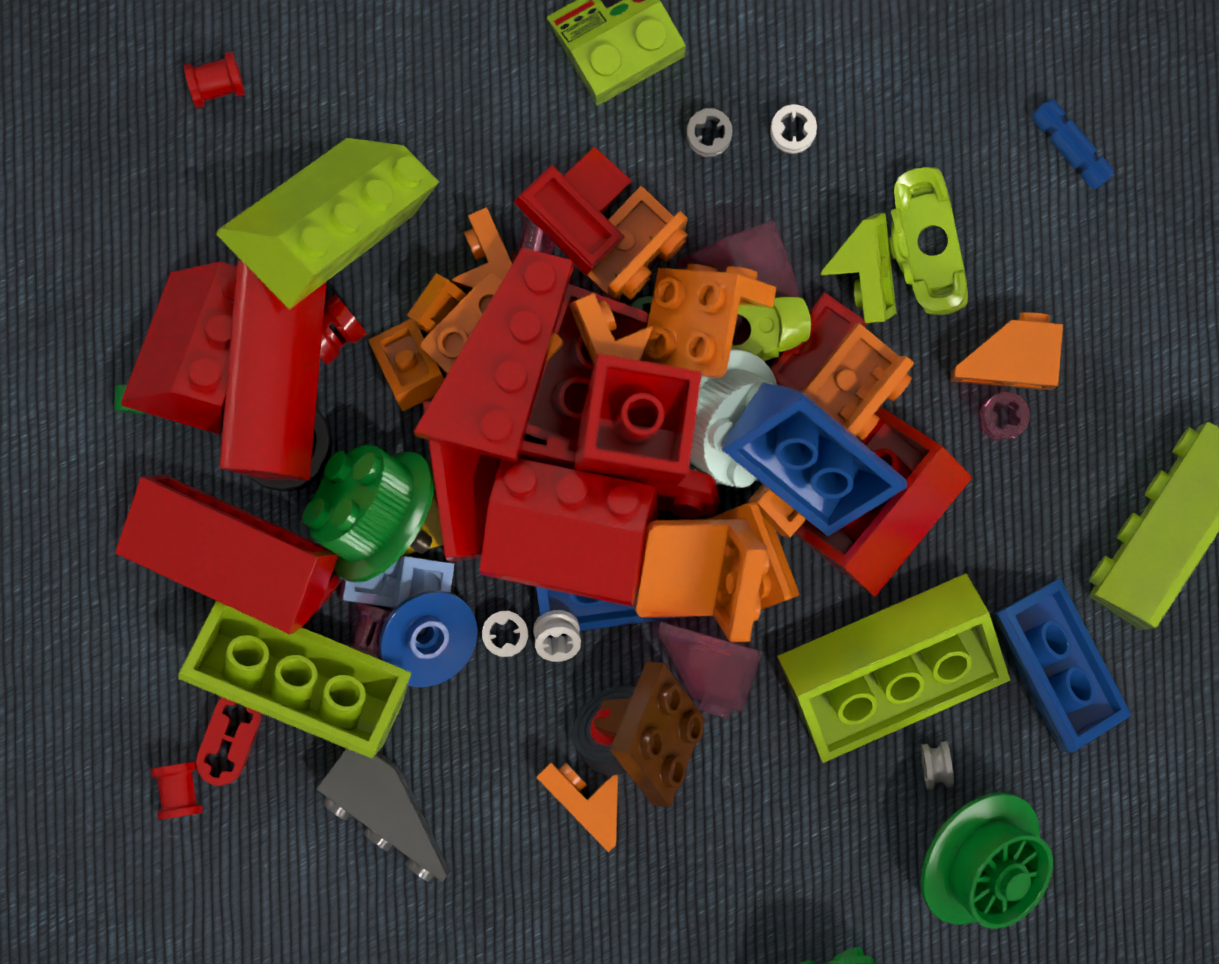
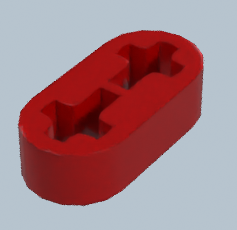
M224 697L220 698L214 709L196 760L197 771L202 779L211 785L217 786L230 784L240 777L263 718V713L246 707V711L253 714L251 722H241L235 737L227 734L232 723V717L225 714L228 705L237 706L238 703ZM227 740L232 742L228 753V760L234 762V768L232 771H222L220 776L216 777L212 774L214 766L207 762V757L209 754H219L224 741Z

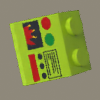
M576 0L546 17L596 106L685 57L686 45L660 0Z

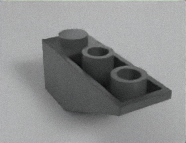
M346 748L317 788L319 792L326 796L321 803L341 819L346 821L352 815L367 826L363 834L383 850L389 851L392 846L409 857L405 865L425 881L430 882L433 877H436L443 882L450 873V869L401 768L380 752L371 759Z

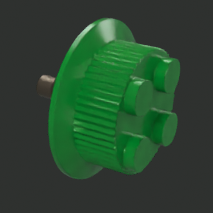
M370 444L358 446L356 449L354 448L352 451H349L348 454L339 451L329 459L324 470L325 478L318 486L313 500L307 505L302 520L308 526L310 535L316 542L338 555L334 570L340 577L354 583L368 581L390 568L409 547L420 554L425 553L430 548L432 537L421 530L432 503L435 482L433 469L427 459L415 452H402L391 456L377 446Z

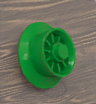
M1004 792L991 793L969 802L959 809L947 822L939 826L936 837L925 857L921 874V892L924 902L937 918L950 924L962 925L978 922L986 928L999 929L1018 922L1033 910L1043 897L1053 871L1052 852L1048 844L1040 838L1039 822L1033 808L1017 795Z

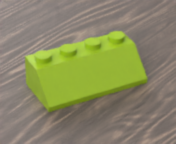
M346 138L222 226L216 235L288 309H291L413 217L439 181L404 145Z
M1209 422L1200 425L1196 431L1191 427L1186 429L1172 453L1178 456L1175 464L1169 473L1160 470L1144 494L1151 499L1141 516L1134 512L1130 515L1116 537L1123 542L1113 559L1105 555L1089 578V582L1095 585L1089 597L1139 630L1153 629L1158 626L1219 532V427Z
M966 573L777 656L790 691L822 763L1010 681L989 611Z
M216 601L179 672L178 679L373 759L384 745L399 713L412 673L302 627L289 635Z

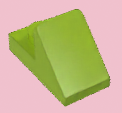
M875 213L864 219L820 273V275L859 272L860 279H856L854 284V297L857 309L864 311L865 323L885 322L897 314L885 213Z

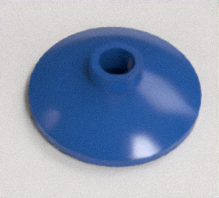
M430 590L415 594L400 603L385 621L379 639L381 660L411 672L408 686L430 687L443 683L456 675L466 665L475 649L478 634L475 616L470 607L461 598L450 592ZM428 627L426 633L423 636L417 637L418 633L422 629Z

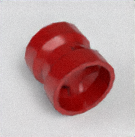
M336 294L328 299L324 306L320 358L328 366L339 357L340 349L347 343L356 344L367 335L366 331ZM332 323L338 329L335 334L329 327Z

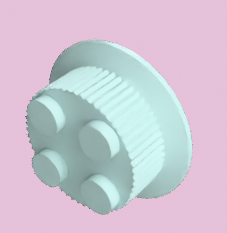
M731 349L728 368L723 377H701L689 469L708 473L716 480V485L725 484L726 486L744 488L753 484L754 481H758L757 478L722 451L723 441L761 384L765 382L777 385L773 372L758 356L742 349Z

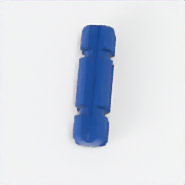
M1055 100L1046 101L1032 115L1033 121L1043 133L1048 131L1051 134L1049 140L1074 169L1077 167L1081 169L1083 173L1080 176L1092 189L1099 188L1114 174L1112 166L1103 156L1100 158L1096 156L1095 152L1097 149L1072 119L1067 122L1063 117L1066 112Z

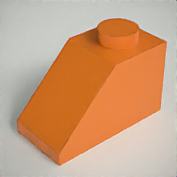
M1020 313L1019 320L1008 322L959 363L950 373V382L1053 390L1058 386L1063 324L1050 323V315Z

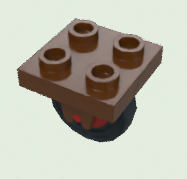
M646 661L636 687L630 685L612 687L597 694L585 704L575 720L572 735L577 753L591 769L608 776L628 773L652 805L671 807L678 788L684 782L686 767L694 747L702 737L706 719L665 663Z

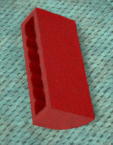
M242 260L237 262L220 469L264 480L310 481L326 282L291 309H288Z
M166 474L140 478L115 551L117 555L289 635L298 631L318 607L327 589L338 558L337 554L324 546Z

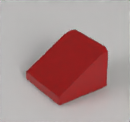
M596 147L589 151L564 175L601 214L632 183V180Z

